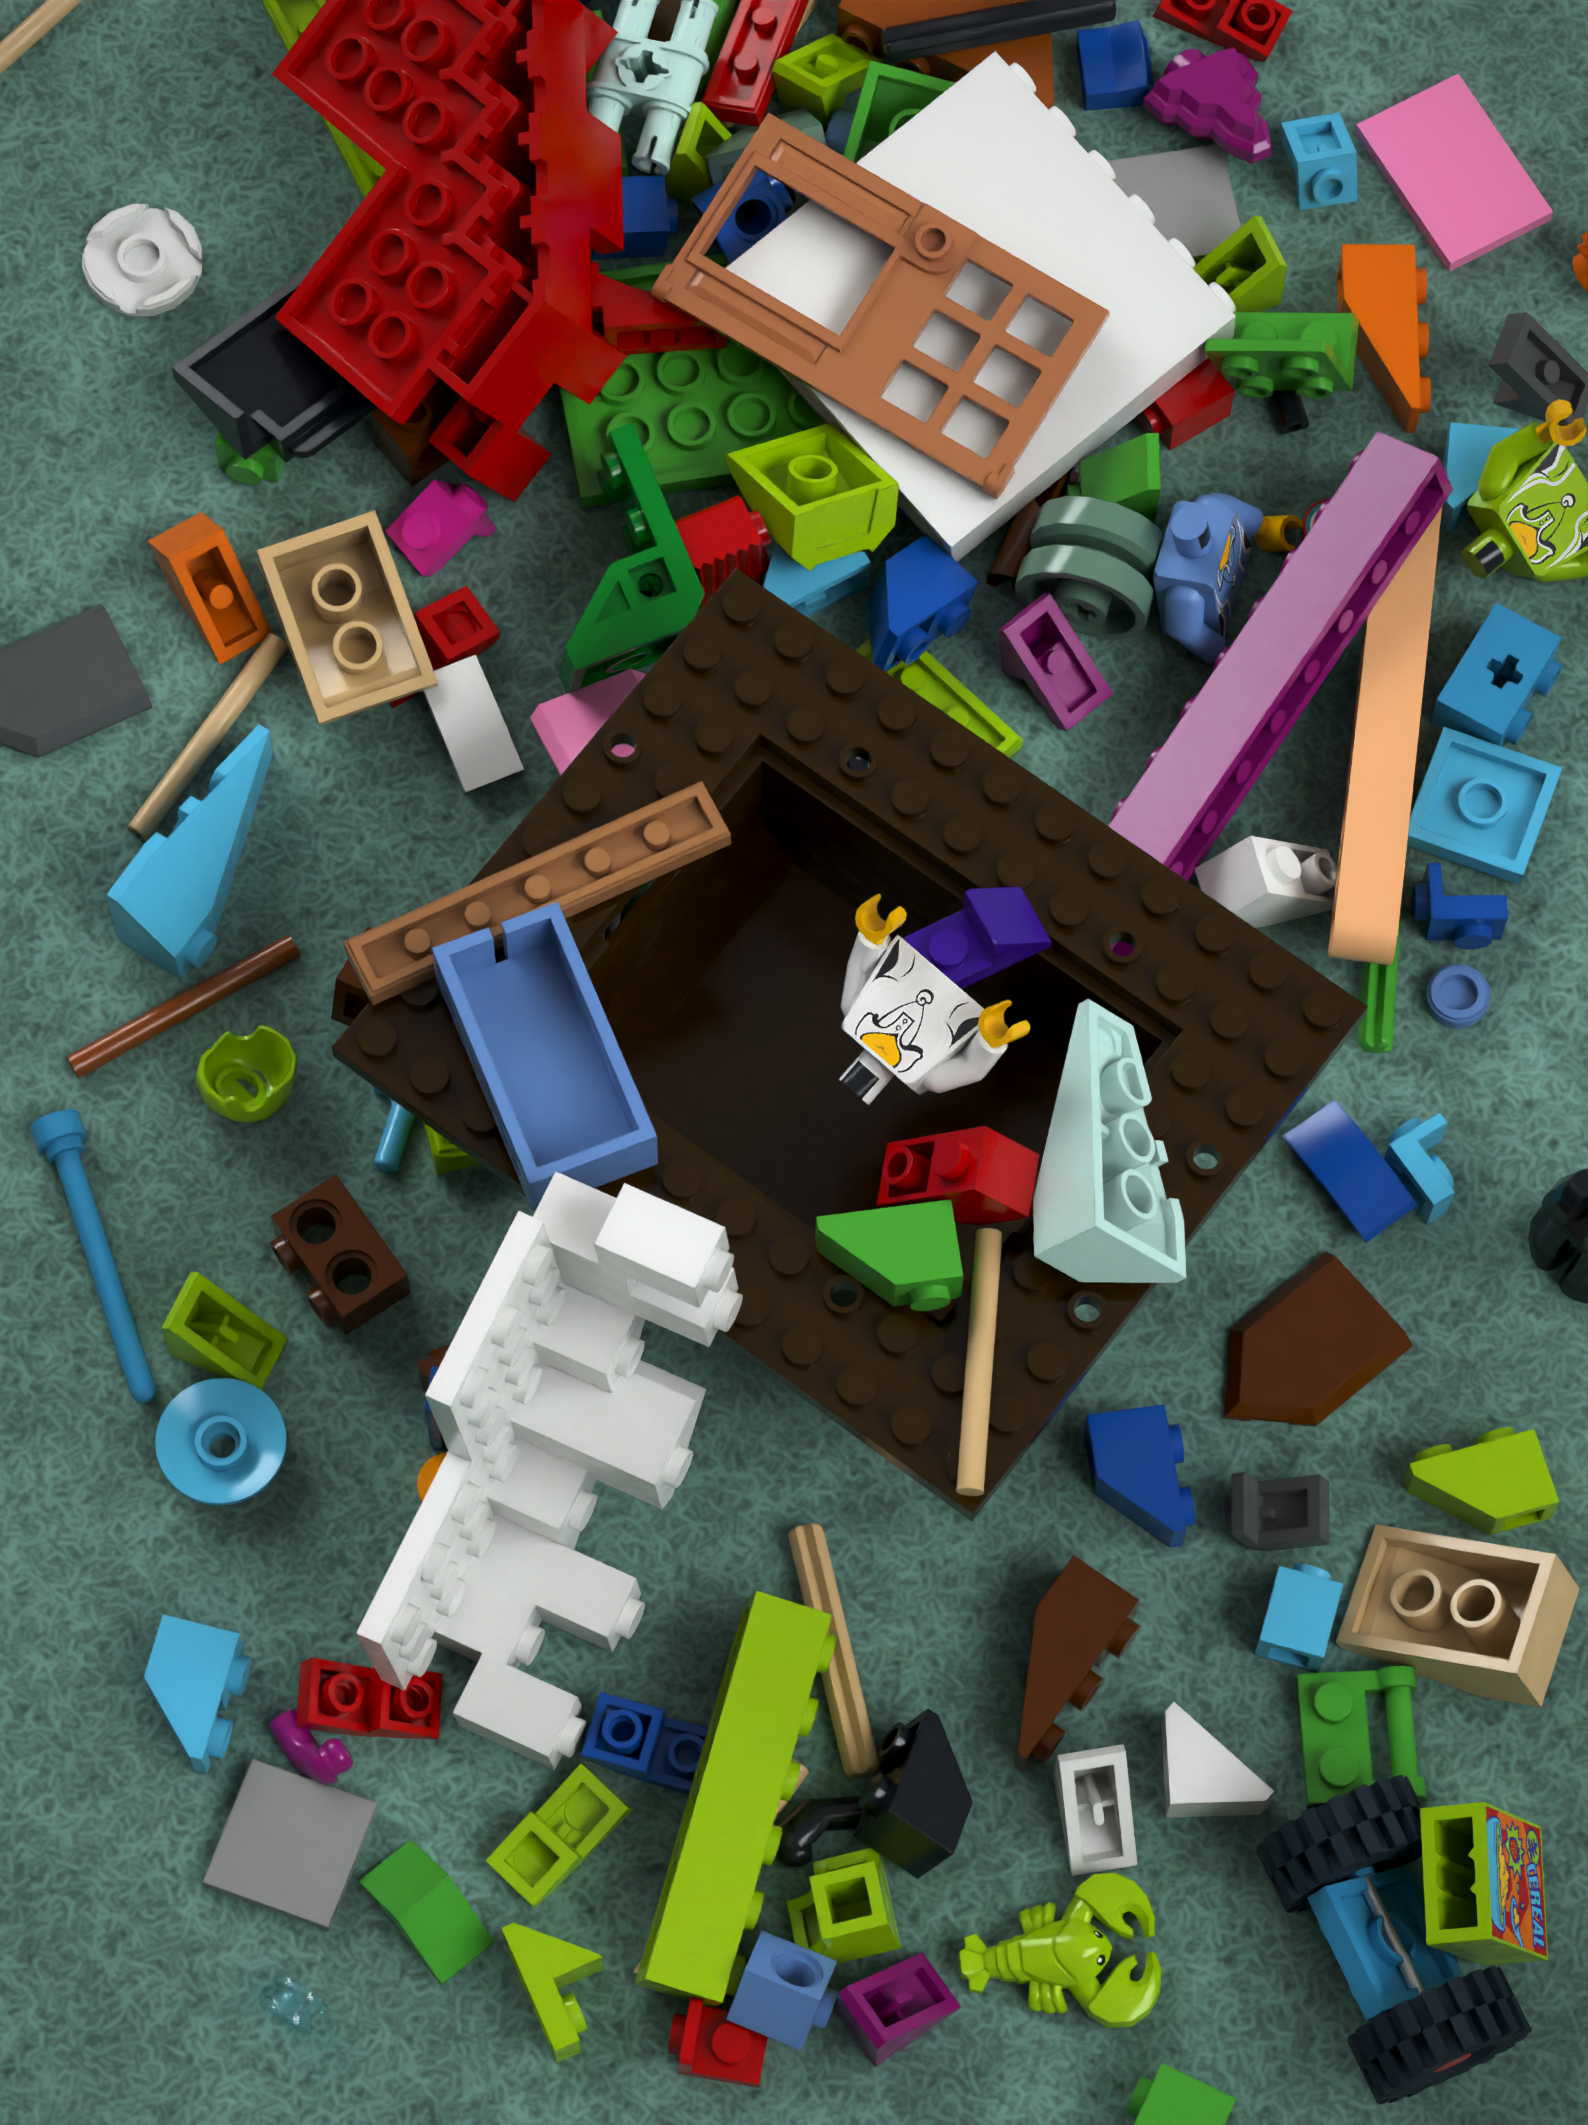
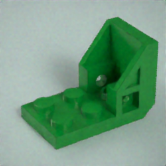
M633 422L609 431L604 454L600 455L603 469L597 471L598 482L607 503L610 506L618 503L627 525L620 527V531L629 556L610 564L565 647L558 676L566 694L629 669L639 670L656 663L697 615L705 595ZM643 594H649V595H651L652 597H647V596H644Z

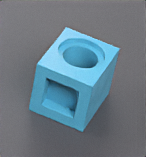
M1294 1564L1292 1569L1279 1566L1255 1655L1319 1673L1343 1583L1330 1580L1331 1575L1327 1571L1312 1565Z

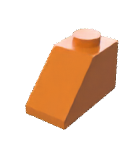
M200 512L148 540L150 548L170 588L219 664L262 642L269 633L273 634L224 530L205 514Z

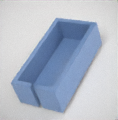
M558 902L501 922L504 953L507 960L496 963L494 940L489 927L432 948L436 980L532 1211L537 1209L555 1172L596 1188L658 1164L657 1135Z

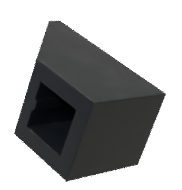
M929 1708L906 1725L901 1722L895 1724L881 1742L878 1756L883 1761L877 1775L869 1781L859 1798L858 1807L863 1809V1812L853 1835L917 1879L954 1854L973 1803L940 1717Z

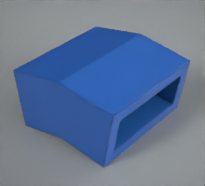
M1139 20L1106 28L1077 30L1076 51L1084 111L1142 106L1144 97L1153 89L1155 84L1148 36Z

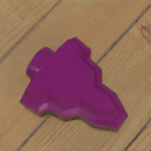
M1234 47L1218 51L1209 56H1205L1197 49L1181 52L1169 62L1163 77L1158 79L1153 89L1144 97V108L1161 123H1165L1168 126H1180L1197 139L1214 140L1225 152L1230 153L1237 159L1254 164L1271 155L1268 123L1258 113L1262 102V95L1255 87L1258 83V72L1247 57L1242 53H1237Z

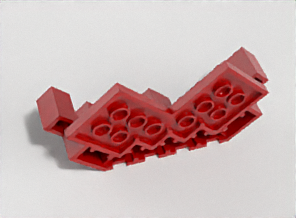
M327 0L272 75L383 166L386 171L276 315L275 319L388 417L401 425L405 424L439 378L442 379L461 397L428 441L467 475L509 500L516 502L552 455V453L521 428L544 395L556 383L590 405L627 357L592 327L590 247L601 255L623 251L624 228L621 135L587 111L586 74L618 31L578 0Z

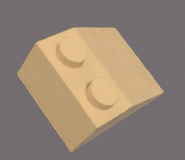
M375 510L257 550L262 578L319 726L438 686Z
M1375 1524L1336 1643L1340 1648L1392 1666H1411L1415 1668L1417 1675L1481 1697L1542 1707L1580 1588L1558 1556L1553 1553Z

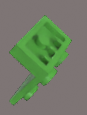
M1235 312V329L1232 339L1206 340L1205 354L1231 387L1242 396L1266 398L1273 395V390L1296 391L1298 395L1303 397L1323 399L1331 397L1333 391H1352L1359 320L1354 313Z

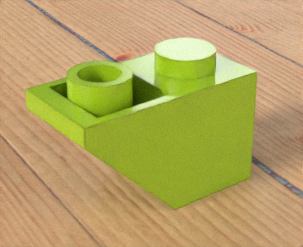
M1504 1427L1481 1435L1476 1439L1477 1445L1453 1451L1450 1444H1443L1425 1449L1414 1456L1415 1462L1409 1463L1403 1479L1408 1493L1488 1535L1551 1519L1559 1504V1499L1534 1429L1515 1434L1514 1428Z

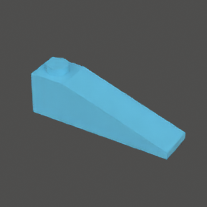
M260 724L216 768L208 786L209 794L203 801L190 796L178 809L177 817L179 819L173 832L167 838L155 832L142 846L106 894L118 940L180 979L190 965L196 968L201 967L211 956L218 941V936L214 933L217 930L273 755L270 732Z

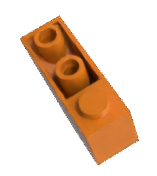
M1342 244L1337 267L1338 313H1354L1359 320L1356 353L1406 433H1415L1420 413H1429L1431 404L1430 377L1420 376L1419 359H1427L1429 327L1428 322H1418L1417 305H1425L1426 268H1416L1415 245Z

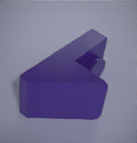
M1021 887L970 889L964 892L962 910L903 937L909 945L961 989L1051 947V940Z

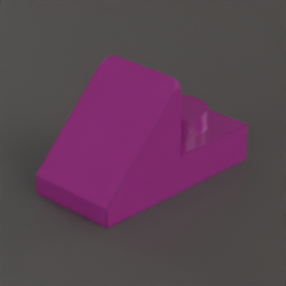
M1044 593L998 630L1003 673L1009 677L1025 679L1044 711L1059 730L1068 731L1113 694L1051 594Z

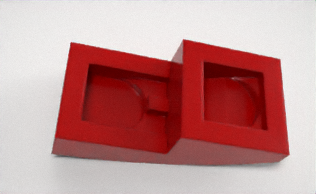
M468 586L414 613V619L433 671L473 655L478 657L500 638V631ZM420 692L388 703L394 709Z

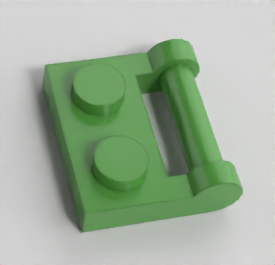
M1390 1666L1379 1670L1297 1674L1295 1680L1306 1808H1318L1328 1803L1327 1800L1337 1795L1344 1796L1354 1788L1364 1784L1370 1786L1376 1782L1373 1781L1365 1697V1695L1384 1694L1392 1778L1398 1775L1407 1776L1420 1803L1427 1800L1425 1778L1418 1776L1411 1702V1692L1417 1690L1415 1668L1411 1666Z

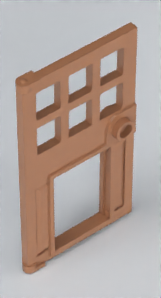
M769 112L671 265L667 263L650 293L652 297L664 304L668 303L975 484L984 493L995 499H998L1015 473L1014 466L1110 316L1109 310ZM758 170L895 249L840 336L704 256ZM968 262L1012 287L991 321L985 320L946 297L956 278ZM1027 298L1035 300L1072 322L1062 341L1050 357L1006 332ZM935 313H939L980 338L958 372L913 347ZM996 348L1041 373L1020 407L1011 405L974 383ZM904 363L948 388L925 423L881 398ZM963 399L969 400L1008 423L1007 428L988 458L979 456L942 434V431Z

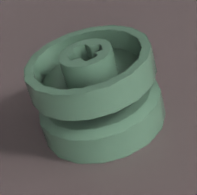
M1064 496L1048 500L1038 509L1030 534L1031 551L1023 557L1015 583V597L1025 609L1041 595L1049 593L1074 632L1103 640H1120L1135 637L1145 629L1153 603V588L1151 586L1154 584V569L1164 534L1158 526L1143 515L1117 503L1078 496Z

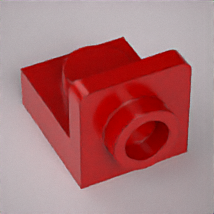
M690 1997L687 2015L674 2014L668 2045V2054L679 2055V2074L759 2088L768 2037L726 2020L729 2010L704 2006V1999Z

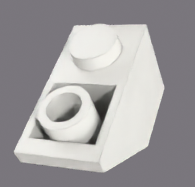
M1249 836L1195 868L1201 891L1254 928L1333 910L1337 866L1330 857L1328 849Z

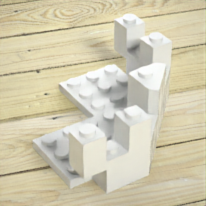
M555 1172L533 1217L520 1211L517 1212L425 1394L448 1452L356 1634L380 1679L404 1691L413 1675L421 1677L426 1672L434 1656L437 1644L478 1662L453 1711L458 1725L552 1770H555L562 1755L571 1758L578 1749L587 1727V1721L581 1719L584 1711L577 1696L518 1670L520 1663L529 1666L537 1655L545 1634V1630L539 1627L541 1621L613 1653L620 1637L630 1639L642 1618L645 1603L639 1600L641 1591L637 1579L575 1551V1546L579 1533L587 1525L596 1505L597 1495L592 1493L596 1480L663 1509L672 1498L675 1488H678L689 1469L693 1451L689 1450L688 1446L706 1389L640 1360L645 1345L640 1336L646 1319L710 1347L718 1329L727 1332L731 1328L739 1312L743 1295L737 1293L738 1284L735 1270L732 1267L734 1254L728 1252L730 1247L724 1226L624 1183L618 1197L615 1198Z

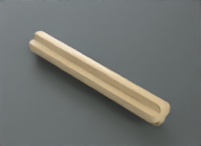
M819 1523L800 1525L789 1531L788 1538L804 1606L833 1614L827 1633L836 1636V1645L830 1665L825 1674L821 1673L843 1770L850 1779L867 1777L879 1771L880 1763L825 1534Z

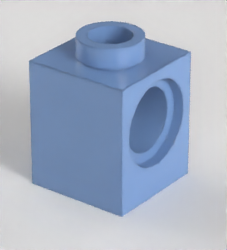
M762 1930L746 1965L726 2020L802 2051L812 2025L825 2030L836 2003L839 1991L827 1986L837 1961Z

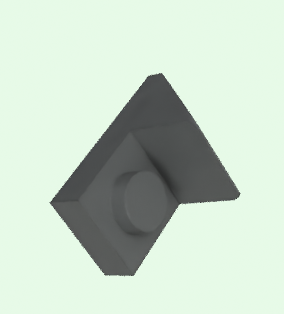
M1527 312L1508 314L1488 365L1502 378L1493 404L1546 421L1545 413L1548 406L1553 401L1561 399L1571 403L1573 412L1557 425L1567 426L1575 419L1582 418L1588 404V372Z

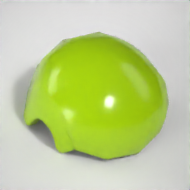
M260 1025L248 1036H236L230 1031H226L213 1044L212 1048L208 1049L200 1057L196 1074V1086L209 1110L217 1115L241 1123L262 1121L287 1104L296 1076L298 1058L290 1040L270 1026ZM253 1070L261 1071L265 1079L267 1080V1083L264 1082L255 1072H253ZM235 1079L249 1081L256 1090V1098Z

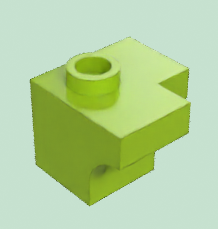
M867 1848L812 1862L815 1874L809 1877L812 1889L799 1898L787 1901L795 1944L837 1961L836 1964L902 1948L881 1854L872 1848Z

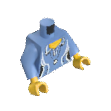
M1224 493L1202 495L1197 497L1194 502L1177 501L1172 509L1153 576L1162 634L1172 637L1208 664L1216 662L1219 654L1227 648L1225 635L1253 545L1251 537L1255 536L1256 543L1261 550L1268 552H1290L1297 547L1287 543L1284 529H1301L1303 527L1301 519L1295 515L1263 517V512L1260 508Z

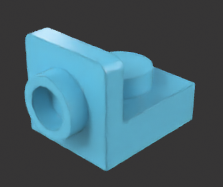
M1340 113L1281 122V141L1296 176V199L1300 210L1357 201V152Z
M1441 1113L1436 1114L1425 1122H1422L1419 1117H1415L1398 1127L1388 1138L1390 1144L1384 1157L1385 1161L1415 1199L1417 1207L1414 1209L1426 1225L1448 1211L1455 1193L1452 1189L1454 1181L1446 1165L1438 1156H1428L1425 1152L1442 1141L1448 1123Z

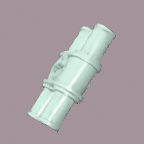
M621 0L613 28L618 33L598 58L592 80L586 84L587 111L618 133L623 116L629 114L646 118L636 153L633 154L631 161L636 168L650 174L653 163L657 164L655 175H666L669 173L670 162L680 129L691 111V104L694 102L701 76L708 72L710 63L704 51L714 18L719 10L718 5L712 0H699L698 8L694 6L695 0H681V7L671 39L666 42L647 39L660 0Z

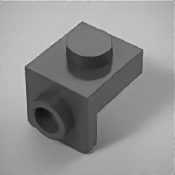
M1246 1472L1233 1473L1231 1476V1494L1226 1496L1224 1503L1227 1527L1234 1538L1256 1551H1275L1330 1545L1329 1481L1320 1474L1257 1481Z

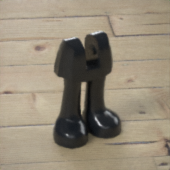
M1581 1169L1560 1178L1544 1196L1542 1207L1538 1209L1530 1221L1528 1242L1532 1259L1538 1268L1545 1271L1560 1267L1580 1251L1575 1260L1563 1273L1559 1286L1562 1293L1572 1300L1587 1304L1588 1169Z

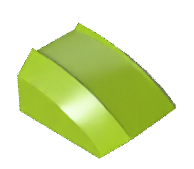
M831 422L723 456L745 500L753 511H759L769 534L791 558L810 572L816 565L866 549L873 552L895 526L899 483Z

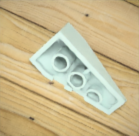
M1090 999L1078 1004L1034 1192V1256L1079 1282L1177 1283L1186 1278L1184 1218L1179 1199H1167L1159 1166L1169 1161L1164 1142L1153 1139L1145 1117L1143 1107L1151 1102L1152 1096L1134 1027Z

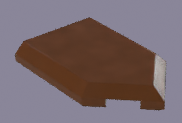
M1326 1251L1230 1329L1224 1419L1287 1422L1289 1425L1316 1427L1412 1347V1343L1400 1325L1341 1261Z

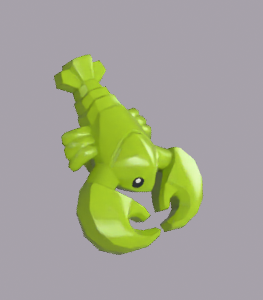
M1117 1873L1093 1874L1079 1885L1074 1891L1072 1900L1061 1920L1054 1921L1057 1910L1056 1903L1049 1901L1045 1905L1038 1904L1031 1909L1026 1908L1019 1913V1921L1024 1934L1015 1935L1012 1939L999 1941L997 1945L987 1948L975 1933L964 1937V1949L959 1951L957 1955L959 1977L968 1981V1991L970 1993L982 1994L990 1978L1000 1979L1002 1982H1016L1019 1985L1029 1984L1028 2006L1031 2010L1037 2012L1042 2010L1045 2013L1052 2014L1056 2011L1062 2015L1068 2011L1062 1989H1068L1084 2008L1087 2015L1106 2028L1134 2026L1151 2013L1160 1995L1162 1969L1155 1952L1147 1953L1146 1968L1139 1981H1131L1130 1979L1131 1970L1138 1964L1135 1954L1123 1959L1102 1985L1096 1978L1109 1960L1112 1945L1101 1931L1090 1924L1093 1915L1118 1937L1133 1940L1134 1929L1125 1924L1123 1914L1128 1912L1133 1914L1139 1922L1145 1940L1151 1939L1155 1935L1156 1918L1148 1896L1134 1881Z

